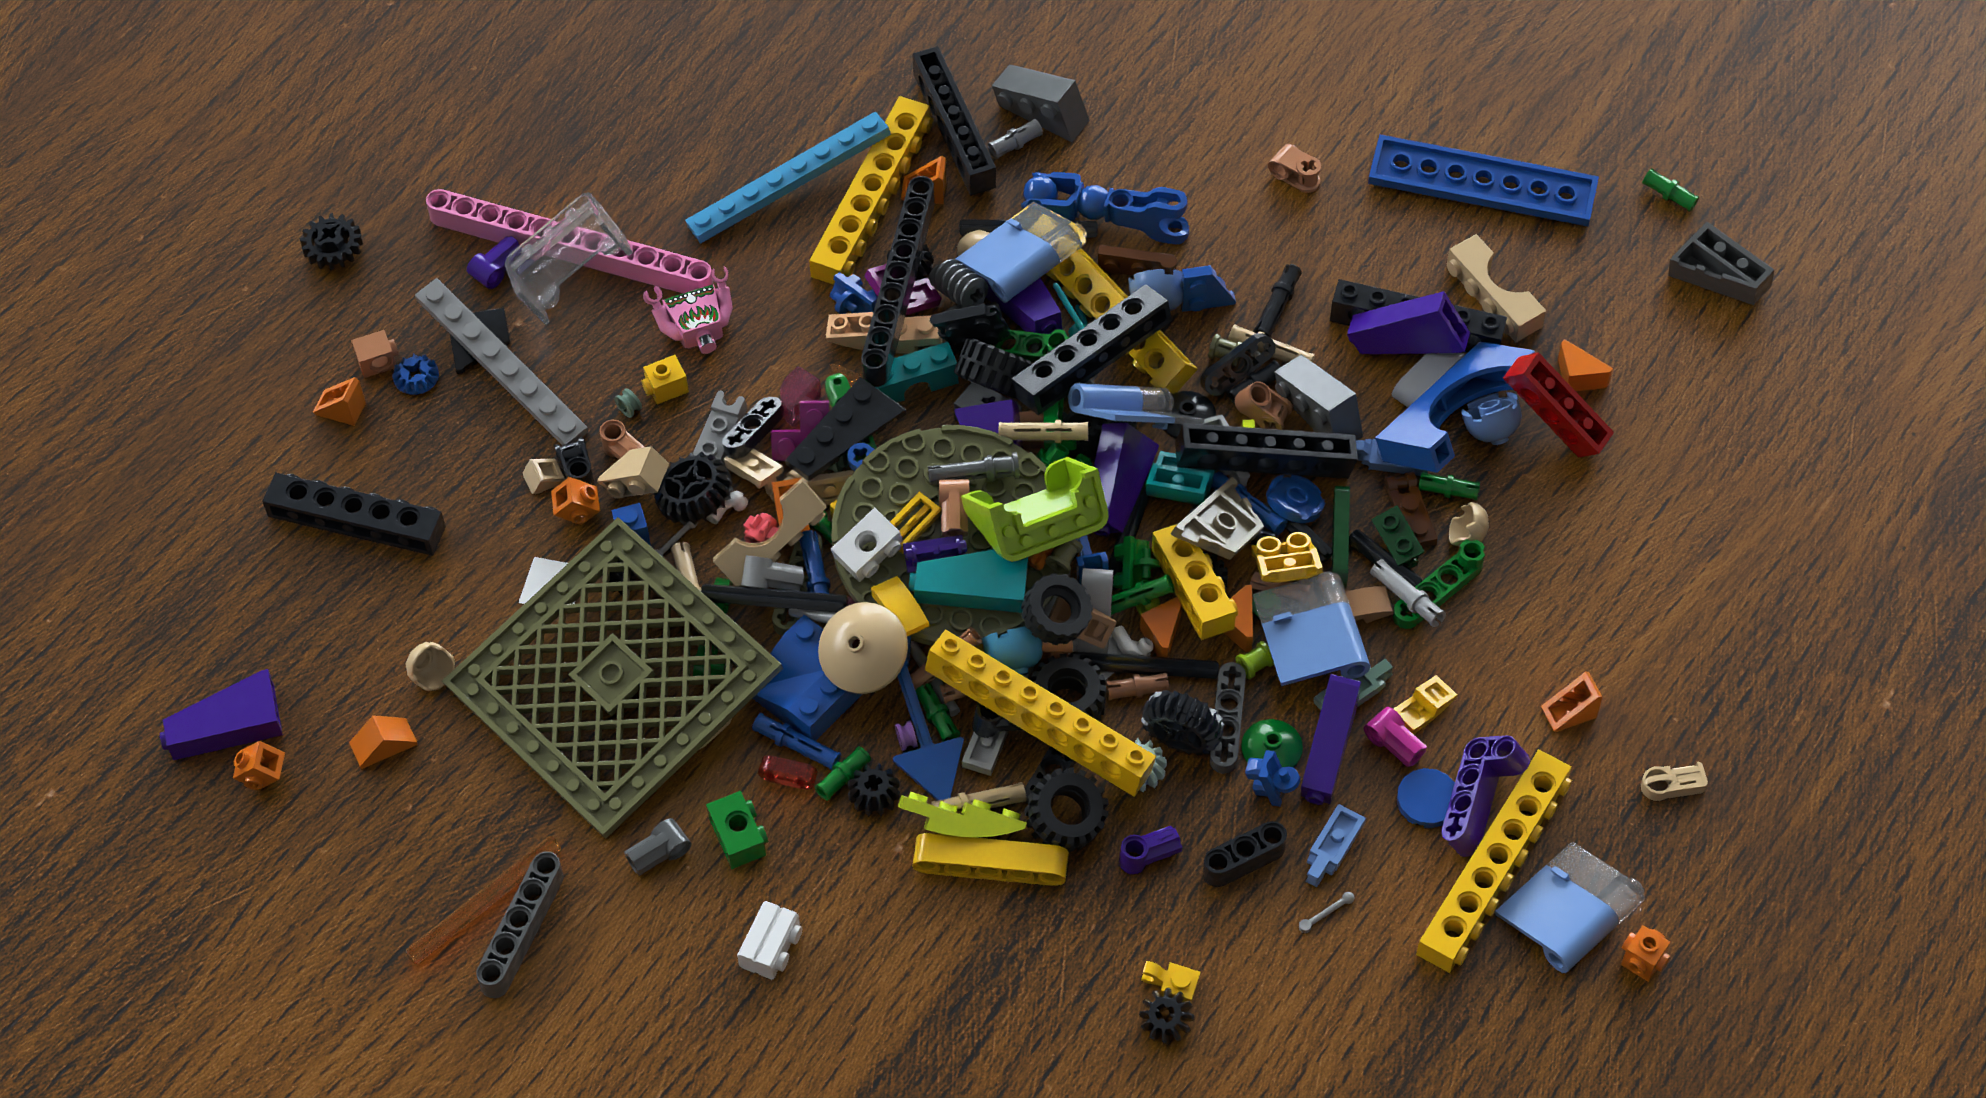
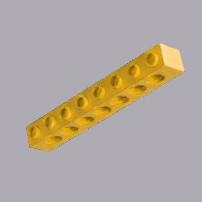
M902 96L898 97L885 121L891 135L871 146L809 260L812 278L834 285L835 274L841 272L848 277L854 273L855 262L858 256L862 257L866 250V241L869 236L875 234L880 215H885L887 212L889 199L892 194L895 195L897 193L902 174H907L913 154L919 152L924 133L928 134L932 127L933 118L930 117V105Z
M1044 216L1030 233L1047 241L1054 249L1057 247L1060 263L1046 274L1055 281L1059 280L1064 285L1061 288L1063 292L1073 300L1076 298L1081 303L1079 308L1090 318L1094 316L1097 319L1105 313V305L1109 301V309H1111L1128 297L1057 222ZM1075 265L1074 272L1070 275V269ZM1092 283V289L1087 293V288ZM1161 330L1147 338L1142 349H1140L1139 344L1128 352L1134 358L1132 364L1144 374L1147 372L1152 377L1150 383L1162 393L1165 390L1173 394L1178 392L1198 370ZM1164 357L1162 366L1158 368L1159 360Z
M945 629L930 648L925 671L1135 797L1150 776L1156 755Z
M1539 749L1537 750L1528 768L1524 771L1421 937L1416 953L1417 956L1448 973L1452 971L1455 964L1462 965L1469 952V948L1466 946L1471 939L1476 941L1485 924L1481 923L1486 914L1492 916L1499 903V899L1496 898L1501 890L1506 892L1514 878V875L1511 874L1515 866L1521 868L1529 854V851L1526 850L1530 842L1535 844L1538 841L1544 828L1540 826L1545 818L1550 820L1558 806V803L1555 802L1559 794L1564 797L1573 781L1569 779L1572 766ZM1541 787L1546 789L1548 792H1539L1535 788ZM1521 811H1529L1533 816H1526ZM1506 835H1515L1518 837V840H1511ZM1498 858L1504 863L1496 864L1491 859ZM1476 883H1486L1489 888H1481ZM1461 907H1470L1475 912L1467 913ZM1454 931L1459 934V937H1450L1446 932Z

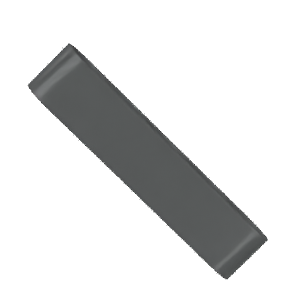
M541 852L532 860L477 968L476 974L481 991L488 998H499L508 991L563 882L564 876L560 860L552 852ZM545 869H554L551 873L542 874V871ZM532 895H540L537 900H528ZM518 922H527L523 927H514ZM504 949H513L509 954H500ZM491 976H500L494 982L486 981Z

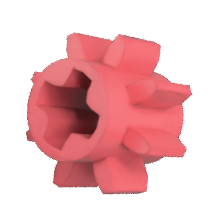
M760 513V515L757 514L755 517L750 515L743 525L746 529L744 531V534H746L744 538L748 543L763 542L771 538L778 531L779 524L774 517L767 513Z

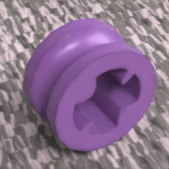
M906 721L904 726L895 724L901 750H907V746L917 747V739L911 721Z

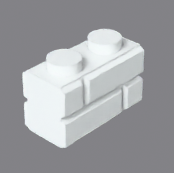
M763 902L737 954L739 966L771 980L775 978L778 970L783 972L789 960V953L787 951L791 943L795 945L798 943L802 934L799 915L789 909L780 908L773 903Z

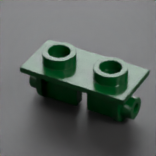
M1398 505L1371 519L1398 567L1404 564L1408 568H1413L1419 564L1418 558L1425 551Z

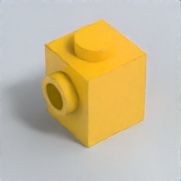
M676 355L643 367L645 379L641 380L644 391L647 396H653L657 405L689 392L686 374Z

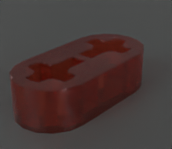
M770 755L762 757L758 769V775L766 781L804 790L814 787L818 774L817 769L809 764Z

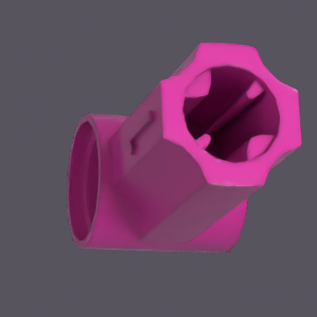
M1384 708L1363 727L1366 736L1373 744L1378 747L1385 746L1407 767L1415 765L1426 752L1427 746L1405 727L1403 719L1393 708Z

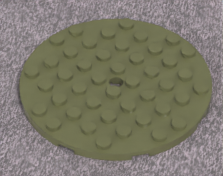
M941 425V428L923 431L916 429L901 434L877 447L862 460V464L846 480L834 509L831 535L832 547L874 508L890 522L919 491L939 506V484L930 485L928 466L984 460V457H987V455H992L994 458L1011 456L1012 452H1017L1020 479H1015L1014 476L996 478L994 482L987 481L986 478L969 480L970 492L977 490L987 492L992 497L994 503L1000 502L1003 505L1047 489L1044 480L1047 467L1032 452L1028 453L1014 444L1012 439L1006 436H999L996 432L979 427ZM920 502L900 523L897 529L900 530L924 506V503ZM929 509L902 539L904 540L932 510ZM942 514L915 542L944 538L941 530ZM968 517V536L963 537L967 544V552L965 553L970 554L994 550ZM868 542L863 546L862 550L865 552L872 551L877 544ZM899 551L890 558L887 556L879 564V568L874 575L869 578L865 577L860 582L834 557L841 581L855 603L868 602L878 604L872 597L871 587L895 576H898L909 590L910 573H907L905 556ZM1047 564L1041 570H1036L1028 565L1025 595L1041 577L1056 573L1057 575L1062 574L1054 571ZM1050 596L1045 599L1043 603V609L1050 603L1054 596ZM918 603L929 621V627L910 636L911 641L933 646L945 629L959 637L968 628L972 627L979 633L982 640L985 636L996 632L998 633V638H1000V635L1007 633L1008 629L1023 627L1026 623L1022 619V613Z

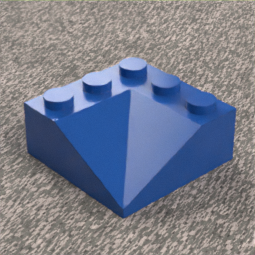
M803 615L783 634L770 653L782 664L783 670L752 699L783 723L792 725L793 730L816 741L862 694L844 691L827 678L820 665L818 655L819 640L823 628L806 615Z

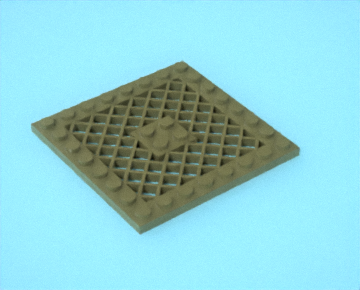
M617 517L446 676L442 682L606 839L783 670V666ZM610 572H624L623 582H609ZM631 572L641 581H630ZM603 575L602 583H595ZM630 590H644V599L629 601ZM651 590L661 599L650 600ZM623 591L622 601L608 602L609 592ZM602 592L601 602L588 603V593ZM581 596L580 603L572 604ZM664 608V619H650V609ZM671 608L682 618H671ZM643 609V620H629V610ZM622 610V621H608V611ZM601 611L600 622H587V612ZM580 612L579 623L566 624V613ZM559 617L558 624H551L556 618ZM685 626L684 637L670 638V627ZM691 626L702 636L691 637ZM649 628H663V638L649 639ZM628 629H642V639L628 640ZM607 630H621V640L613 633L607 638ZM586 631H600V640L598 642H586ZM579 632L578 643H565V633ZM558 633L557 644H544V634ZM537 637L536 645H529ZM705 645V656H690L691 646ZM712 645L723 655H712ZM684 646L683 657L669 658V647ZM663 647L662 658L648 659V648ZM641 648V659L631 649ZM585 651H593L585 658ZM564 652H578L577 662L563 663ZM543 653H557L556 663L542 664ZM522 654H536L535 664L521 665ZM514 659V666H506ZM732 663L737 667L733 672ZM711 664H726L725 675H711ZM690 665H704V676H690ZM669 666H683V677H668ZM650 667H662L661 678H653L655 673ZM556 672L555 683L541 684L542 673ZM563 672H570L568 675L573 682L562 683ZM535 673L534 684L520 685L521 674ZM513 674V685L499 686L500 675ZM710 684H719L710 693ZM689 685H704L703 696H689ZM668 686H682V697H667ZM647 687H661V698H646ZM576 691L575 702L561 703L562 692ZM583 691L594 701L582 702ZM639 691V699H631ZM555 692L554 703L540 704L541 693ZM533 693V704L519 705L520 694ZM512 694V705L501 695ZM688 705H697L688 714ZM667 706H682L681 717H667ZM646 707H660V718L645 719ZM624 708H639L638 719L624 720ZM596 710V721L581 722L582 711ZM603 710L611 717L617 712V720L603 721ZM575 711L574 722L560 723L561 712ZM553 712V723L539 724L540 713ZM532 713V724L521 714ZM666 726H675L666 735ZM645 727H659V738L644 739ZM624 728H638L637 739L623 740ZM616 729V740L602 741V730ZM595 730V741L580 742L581 731ZM574 731L573 742L559 743L560 732ZM541 732H552V743ZM646 747H653V748L644 756V748H646ZM637 748V759L622 760L623 749ZM615 749V760L601 761V750ZM594 750V761L579 762L580 751ZM573 751L572 762L561 752ZM615 769L614 781H600V770ZM622 769H630V770L621 778ZM593 770V782L582 771Z

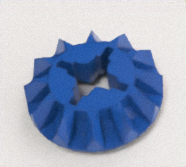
M413 353L412 357L407 359L402 357L401 363L394 365L392 377L395 386L400 391L406 394L417 395L425 393L434 387L439 378V370L435 361L430 360L426 354L421 357ZM417 369H420L421 374H415L411 378L410 371L415 372Z

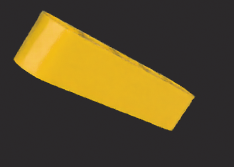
M922 833L916 837L912 867L916 871L925 874L1058 886L1066 881L1069 852L1066 848L1058 845Z

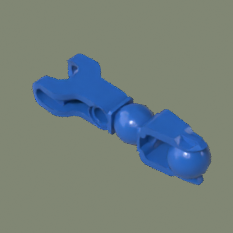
M1035 172L1032 173L1033 178L1029 179L1024 185L1023 197L1025 201L1021 203V208L1025 211L1041 213L1043 217L1045 216L1049 219L1074 221L1075 218H1079L1080 213L1083 217L1090 220H1099L1105 217V222L1107 223L1111 221L1118 226L1141 230L1151 239L1169 244H1181L1189 236L1188 222L1184 217H1181L1187 209L1188 202L1185 193L1180 190L1158 187L1150 192L1110 188L1108 192L1099 185H1090L1084 188V182H1081L1079 174L1052 172L1051 174ZM1058 191L1071 195L1066 201L1057 200ZM1172 201L1179 202L1175 206L1168 205ZM1168 228H1178L1181 231L1173 233Z

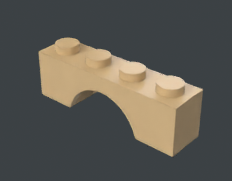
M1475 234L1449 249L1448 271L1462 282L1467 293L1470 296H1474L1480 302L1485 312L1507 317L1504 334L1509 335L1515 342H1518L1543 327L1546 309L1529 291L1510 292L1501 289L1493 283L1488 272L1491 270L1494 252Z
M802 478L780 497L783 520L780 528L771 538L759 543H748L734 538L713 557V562L735 586H740L742 583L746 555L768 558L775 562L781 556L779 550L787 543L789 546L794 545L804 535L801 530L809 523L813 527L826 515L823 512L827 508L826 504Z

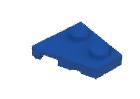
M1211 265L1182 269V312L1200 311L1206 308L1236 304L1234 292L1226 288L1225 282L1221 277L1217 276L1216 271Z

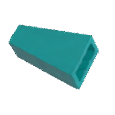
M988 550L917 562L916 573H910L909 591L914 592V598L917 603L1023 613L1021 605L1025 596L1028 557L1011 562L1000 557L995 550Z

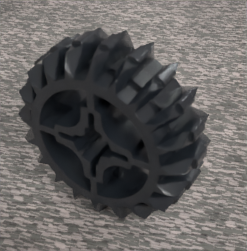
M690 452L687 458H682L679 455V461L675 463L669 462V468L664 475L659 490L654 493L655 503L666 519L669 518L673 523L680 522L685 526L689 521L694 525L700 519L707 522V516L711 514L717 516V509L725 508V501L731 499L730 491L733 490L731 474L724 463L714 457L713 454L705 455L703 452H700L695 456Z
M1168 690L1155 692L1154 695L1150 696L1143 708L1141 719L1145 731L1149 732L1150 737L1156 738L1158 743H1163L1168 748L1176 749L1178 752L1183 751L1188 755L1194 753L1198 756L1210 754V751L1215 750L1216 746L1220 743L1225 725L1222 722V717L1216 714L1217 711L1214 708H1209L1207 702H1201L1197 697H1190L1187 693L1180 694L1177 691L1171 693Z

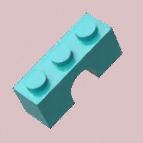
M941 343L894 358L887 383L875 388L897 403L904 400V393L910 386L919 382H927L931 392L958 384V376L954 373L957 361L949 343Z

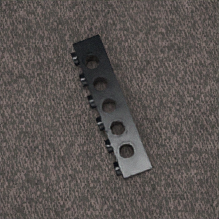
M936 46L913 53V75L927 105H930L933 118L970 196L995 189L996 166L939 47Z
M1338 279L1332 300L1330 322L1350 326L1354 314L1420 297ZM1453 305L1470 331L1465 352L1468 353L1479 342L1502 344L1507 321L1506 316Z
M1145 284L1014 376L1012 381L1017 399L1037 415L1042 414L1066 397L1074 384H1084L1170 323L1172 317L1168 300Z
M1183 423L1175 442L1176 461L1179 468L1349 479L1358 460L1355 435Z
M275 472L262 501L267 516L431 556H434L446 528L442 512L434 507H421L401 499L391 500L383 498L376 493H361L350 487L344 486L340 488L328 485L320 480L310 481L294 474L285 475Z

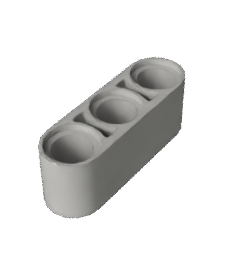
M1463 353L1425 354L1399 380L1392 391V397L1406 407H1409L1465 355Z
M1083 568L1082 585L1091 597V605H1093V608L1111 617L1113 570ZM1078 639L1077 652L1108 654L1109 640L1105 648L1102 649Z

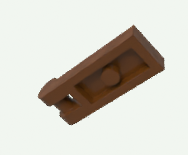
M1100 245L1098 251V266L1103 271L1111 274L1120 273L1134 276L1136 273L1147 270L1164 269L1166 275H1173V270L1177 268V259L1170 254Z
M1414 471L1404 473V476L1398 478L1394 476L1384 477L1385 490L1392 508L1398 505L1422 548L1437 545L1438 538L1420 493ZM1406 488L1408 493L1399 494L1398 489Z

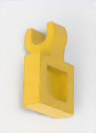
M1146 961L1141 981L1161 986V996H1164L1166 988H1170L1173 994L1172 998L1180 991L1184 994L1182 1002H1192L1200 971L1171 962L1168 970H1165L1154 962Z

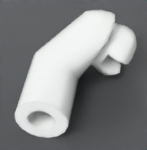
M740 491L730 492L731 499L725 501V508H718L717 516L711 514L707 516V520L713 524H718L727 509L734 507L736 511L744 510L748 505V499Z
M1123 626L1114 628L1111 634L1124 655L1149 657L1154 648L1153 642L1148 638H1141L1139 641L1131 640Z

